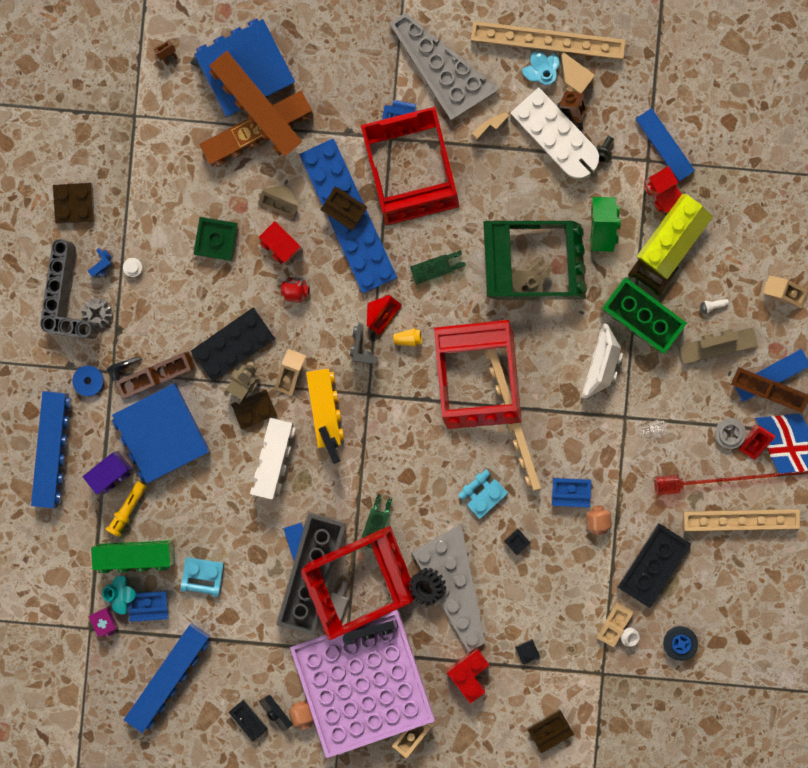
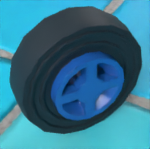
M677 626L666 633L663 646L669 657L674 660L684 661L694 656L698 648V640L692 630L684 626Z

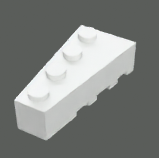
M275 418L269 419L263 443L264 448H262L259 457L260 465L257 467L254 476L255 485L254 488L251 487L250 494L272 500L276 494H280L282 484L279 483L280 476L285 475L287 465H284L285 457L289 458L291 446H288L290 438H294L296 430L293 427V423Z

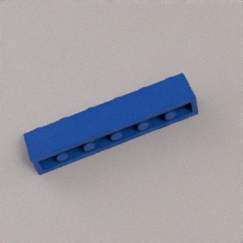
M42 391L31 506L56 508L61 503L62 494L59 493V487L63 484L64 475L61 474V467L65 465L63 447L67 445L65 428L69 426V417H67V409L71 407L69 393Z
M193 623L187 627L128 712L124 721L141 733L145 729L150 730L155 723L153 719L155 714H161L166 707L164 702L167 697L171 699L177 691L175 686L178 681L182 683L188 675L185 672L189 666L193 667L198 661L199 657L196 655L200 650L204 652L209 645V634Z

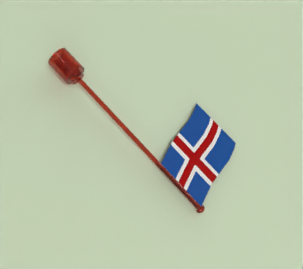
M801 414L754 418L759 426L775 435V439L767 446V449L778 473L684 482L682 478H679L678 474L655 476L656 495L679 494L681 489H684V485L808 474V426Z

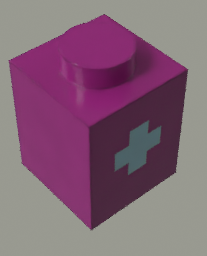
M109 606L88 616L98 637L104 635V638L109 637L118 628V624Z

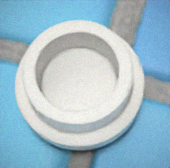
M129 258L123 264V271L129 277H136L142 272V263L136 258Z
M634 628L625 629L621 635V642L627 647L637 645L640 640L639 633Z

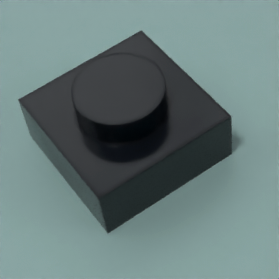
M518 528L504 540L516 556L531 543Z
M533 639L515 646L523 665L540 658Z

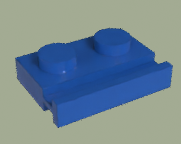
M552 479V506L590 507L591 479Z
M167 591L136 593L135 600L128 603L129 622L168 619Z

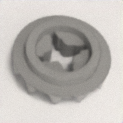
M100 298L89 300L81 310L82 319L96 323L99 329L107 326L112 319L111 306ZM91 308L95 310L101 308L100 315L103 319L99 317L92 319L94 313Z
M734 418L722 420L715 430L716 441L724 448L734 449L739 447L746 437L744 425ZM734 427L733 434L737 438L729 437L726 439L727 433L723 429L731 430Z

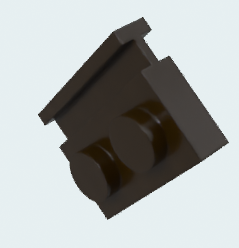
M335 186L320 211L353 231L368 207Z
M267 389L245 398L241 404L237 402L231 404L241 430L277 415Z
M560 709L527 728L541 754L574 735Z

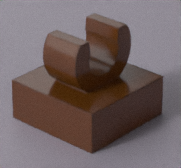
M170 39L153 49L159 60H163L166 65H169L167 61L169 55H172L175 60L178 59L175 53L176 49Z

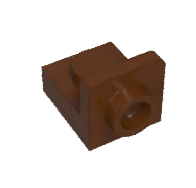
M566 91L560 102V107L570 109L573 122L581 123L587 111L584 93Z

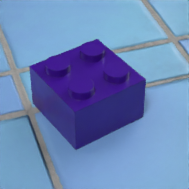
M116 451L112 452L82 477L96 495L101 493L105 495L116 487L114 484L117 481L120 483L131 475L129 472L133 468L122 454Z

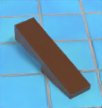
M189 351L136 372L115 383L123 400L196 369Z
M740 367L737 368L731 385L800 413H803L808 402L807 393Z

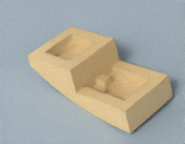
M503 113L487 120L471 136L477 141L489 127L496 132L508 119L509 114Z
M616 602L597 638L614 647L623 634V629L633 615V611Z

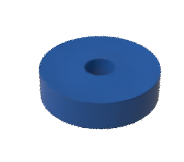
M82 366L73 375V387L83 396L96 395L103 388L104 376L94 366ZM87 377L91 378L89 385L85 382Z

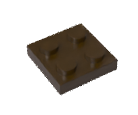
M92 183L53 185L56 224L95 221Z

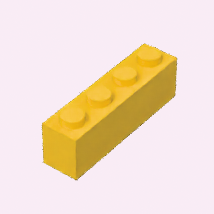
M329 368L306 372L318 448L326 447L319 432V428L325 425L331 438L335 436L338 445H341V440H344L343 429H339L338 421H341L340 410H336L335 402H338L337 391H333L332 386L335 383L334 372H330Z

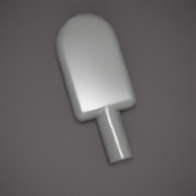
M341 580L337 593L332 592L330 594L340 620L343 618L349 598L344 596L348 586V582Z

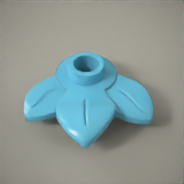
M534 51L531 55V66L522 69L523 75L532 82L539 81L543 85L553 84L557 78L556 70L560 65L559 58L555 53L546 57L542 52ZM550 73V76L544 77V74Z

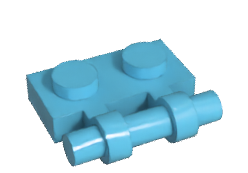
M487 469L481 474L478 473L475 476L476 479L469 485L466 484L458 494L462 500L468 495L472 498L467 505L479 518L484 516L508 494L496 479L491 483L486 481L491 475ZM482 484L485 488L476 495L473 491Z

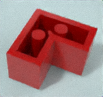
M669 166L644 181L645 185L643 187L649 196L652 195L655 200L653 204L656 210L662 212V214L670 211L682 195L676 186L679 182Z
M276 221L259 236L262 240L260 244L267 251L271 249L274 252L272 254L273 258L280 264L284 262L288 265L303 250Z
M477 647L446 670L449 677L470 704L485 693V688L476 678V675L488 667L489 662Z

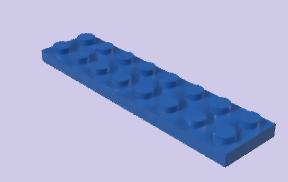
M334 138L299 154L322 206L335 186L364 204ZM367 210L353 231L328 216L362 293L397 278Z

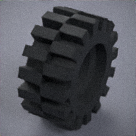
M433 568L420 570L409 581L411 585L409 591L413 590L410 594L411 596L415 595L416 598L414 600L416 602L420 600L419 604L421 605L424 603L425 606L433 605L445 594L446 586L443 585L446 581H442V574L438 576L439 571L435 570L433 572ZM423 581H427L431 584L433 588L432 593H429L424 589L422 584Z

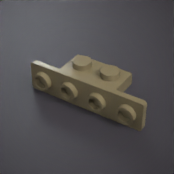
M753 328L732 332V329L721 331L720 336L714 337L713 334L702 336L703 340L679 345L682 363L686 364L756 347L757 340Z

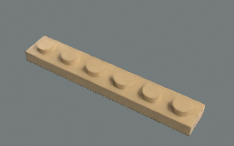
M800 509L683 511L684 531L800 529Z

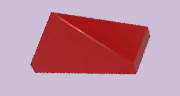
M390 295L367 303V327L380 336L402 304Z
M754 425L740 446L739 451L756 460L775 439V435L759 425Z

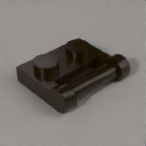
M638 258L629 271L628 276L636 278L654 290L656 295L660 296L679 267L677 266L670 277L666 279ZM642 266L662 280L661 284H657L639 272V268Z

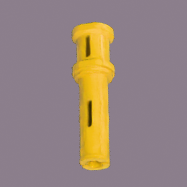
M140 481L136 482L121 509L114 513L115 517L111 524L105 528L108 532L121 537V531L126 523L130 522V514L147 488L145 484Z

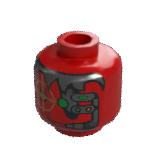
M288 277L286 281L282 282L281 296H284L287 302L302 303L306 297H309L310 286L307 285L305 279Z

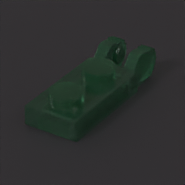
M461 250L410 266L415 284H421L465 267V262H459L450 267L448 261L449 259L460 257L462 255Z
M377 494L361 538L385 528L392 498H388L386 501V507L383 512L377 510L378 504L381 501V495Z

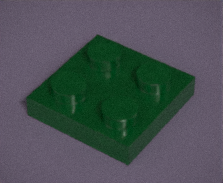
M199 217L193 255L232 261L238 223Z

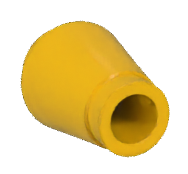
M416 328L394 333L393 335L395 345L412 347L422 345L421 330H416Z

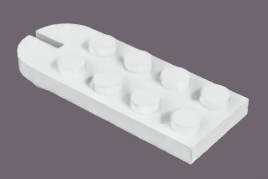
M539 87L510 113L569 177L574 179L590 177V172L582 165L580 160H583L590 167V171L594 173L599 163L597 149Z

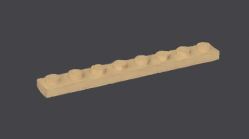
M473 21L471 42L623 60L626 41L624 39Z
M496 349L483 350L486 360L490 359L492 364L489 370L492 378L496 377L498 385H495L498 396L502 395L504 401L501 405L512 404V398ZM520 423L507 424L510 433L514 432L516 438L513 440L515 450H520L522 456L519 458L521 468L526 469L528 475L525 476L527 486L532 487L533 491L540 489L541 487Z

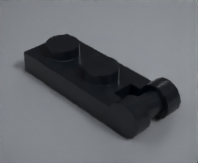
M392 620L346 633L342 640L345 644L350 645L356 643L358 638L363 637L364 641L373 639L376 633L382 632V635L394 633L393 629L398 628L397 621Z

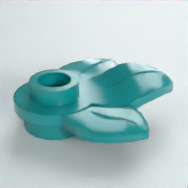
M126 576L115 577L112 584H108L102 590L103 599L111 603L113 611L119 614H126L127 603L134 601L136 598L135 590L126 585Z

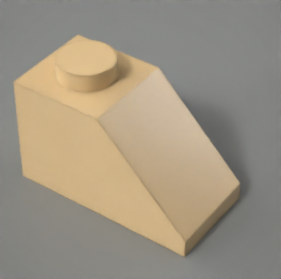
M563 53L560 62L564 86L567 87L566 91L583 93L595 75Z
M769 275L763 294L778 301L802 308L808 290L787 279Z
M290 349L287 350L274 390L290 396L293 395L306 355Z
M429 723L402 732L392 747L407 759L431 731L433 726Z

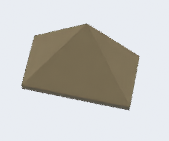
M288 185L263 188L258 205L291 219H294L299 204Z

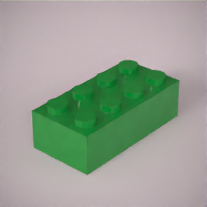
M626 277L622 278L600 308V310L661 355L666 353L687 324V322Z
M174 540L99 543L91 547L92 570H98V573H109L113 569H117L119 573L129 572L132 568H136L137 572L148 571V569L156 567V571L168 570L175 563Z

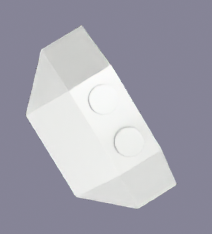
M602 324L581 398H588L616 380L617 372L615 367L616 364H620L623 353H620L621 347L608 324Z

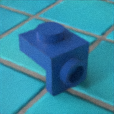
M98 248L96 251L102 260L88 270V273L93 278L97 276L98 278L103 277L108 272L107 269L113 265L110 253L106 249L103 251Z

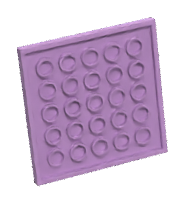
M399 610L392 611L350 631L353 632L396 620L398 628L393 629L394 633L382 635V632L376 633L373 639L364 641L363 637L358 638L356 643L350 645L343 642L344 634L333 640H328L327 635L290 647L326 758L436 721Z

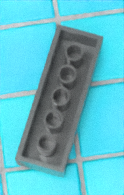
M308 511L276 625L314 635L319 616L316 613L313 600L309 596L307 585L302 579L301 569L309 562L339 549L346 526L344 521ZM335 560L319 567L327 588Z

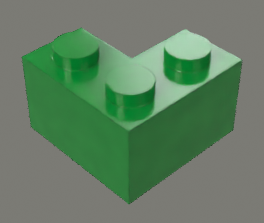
M592 197L591 251L614 252L615 244L619 242L617 229L621 227V218H617L619 217L620 206L616 205V197Z

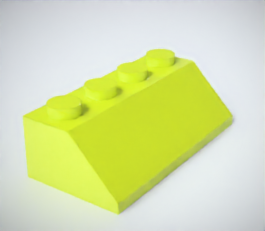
M682 194L636 257L668 279L713 216L688 194Z

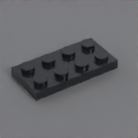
M253 307L192 349L191 352L210 380L214 382L276 338Z
M658 523L617 588L648 608H651L691 546V543Z

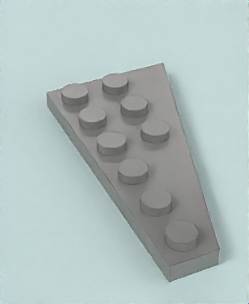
M407 13L402 14L389 23L450 121L499 91L498 87L489 82L482 74H479L471 65L441 43L434 35H431Z
M459 524L411 553L421 570L433 568V572L435 570L439 571L438 576L442 574L443 578L441 580L446 581L443 585L446 586V590L442 598L439 599V602L467 651L470 652L484 644L485 640L462 525Z

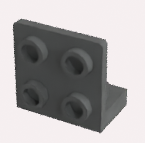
M358 322V326H354L352 337L356 338L355 345H351L350 357H353L354 362L377 365L378 357L374 356V352L362 350V354H359L363 323Z

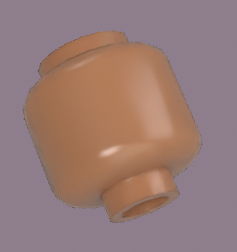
M598 505L593 506L592 510L586 513L587 529L592 534L602 535L608 533V530L612 527L611 512L608 509Z
M307 701L292 704V708L289 709V715L293 726L300 727V730L312 727L311 723L314 722Z

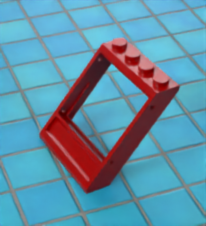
M435 107L360 125L386 226L460 207ZM436 128L441 147L440 153L448 182L385 198L369 145Z
M509 320L434 327L441 411L447 429L521 423L514 334ZM507 348L512 404L450 409L445 354Z
M391 526L313 560L301 569L302 579L307 585L309 596L313 600L316 613L322 622L323 631L327 635L328 640H333L411 603L416 597L410 594L413 592V590L409 591L411 577ZM370 544L393 602L342 625L319 567Z

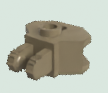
M539 257L530 267H513V289L516 292H543L542 284L553 267L550 265L546 266L538 275L535 271L543 264L544 259L542 257ZM526 300V301L539 302L540 300Z
M250 361L246 366L242 365L238 371L235 369L229 378L231 382L226 388L224 395L227 396L231 393L238 398L237 403L241 404L249 392L252 394L258 385L256 382L260 377L256 373L258 368L256 364Z

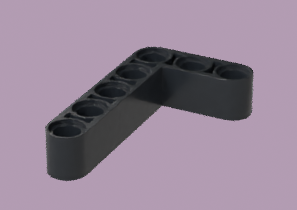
M57 239L53 242L51 248L40 327L47 333L94 339L99 333V327L96 323L66 318L76 247L70 241ZM65 245L66 249L62 252V247ZM62 264L63 268L59 271V266ZM59 283V284H60V288H59V290L57 291L56 285ZM56 302V303H57V307H56V309L54 310L53 305H54V303ZM54 321V326L51 329L50 324ZM71 323L72 328L68 331V325ZM89 326V332L86 334L85 329Z

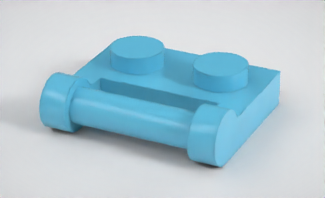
M186 557L180 591L213 594V597H219L224 563ZM189 578L215 581L214 587L191 584L188 581Z

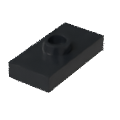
M326 425L319 428L320 435L334 464L341 462L336 450L339 445L335 436L331 438Z
M271 695L264 696L259 700L267 711L268 718L272 722L275 721L282 731L289 729L293 725Z
M244 699L228 712L252 741L268 730V727Z

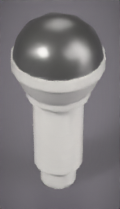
M728 299L714 302L703 301L700 304V311L708 314L713 309L729 305Z

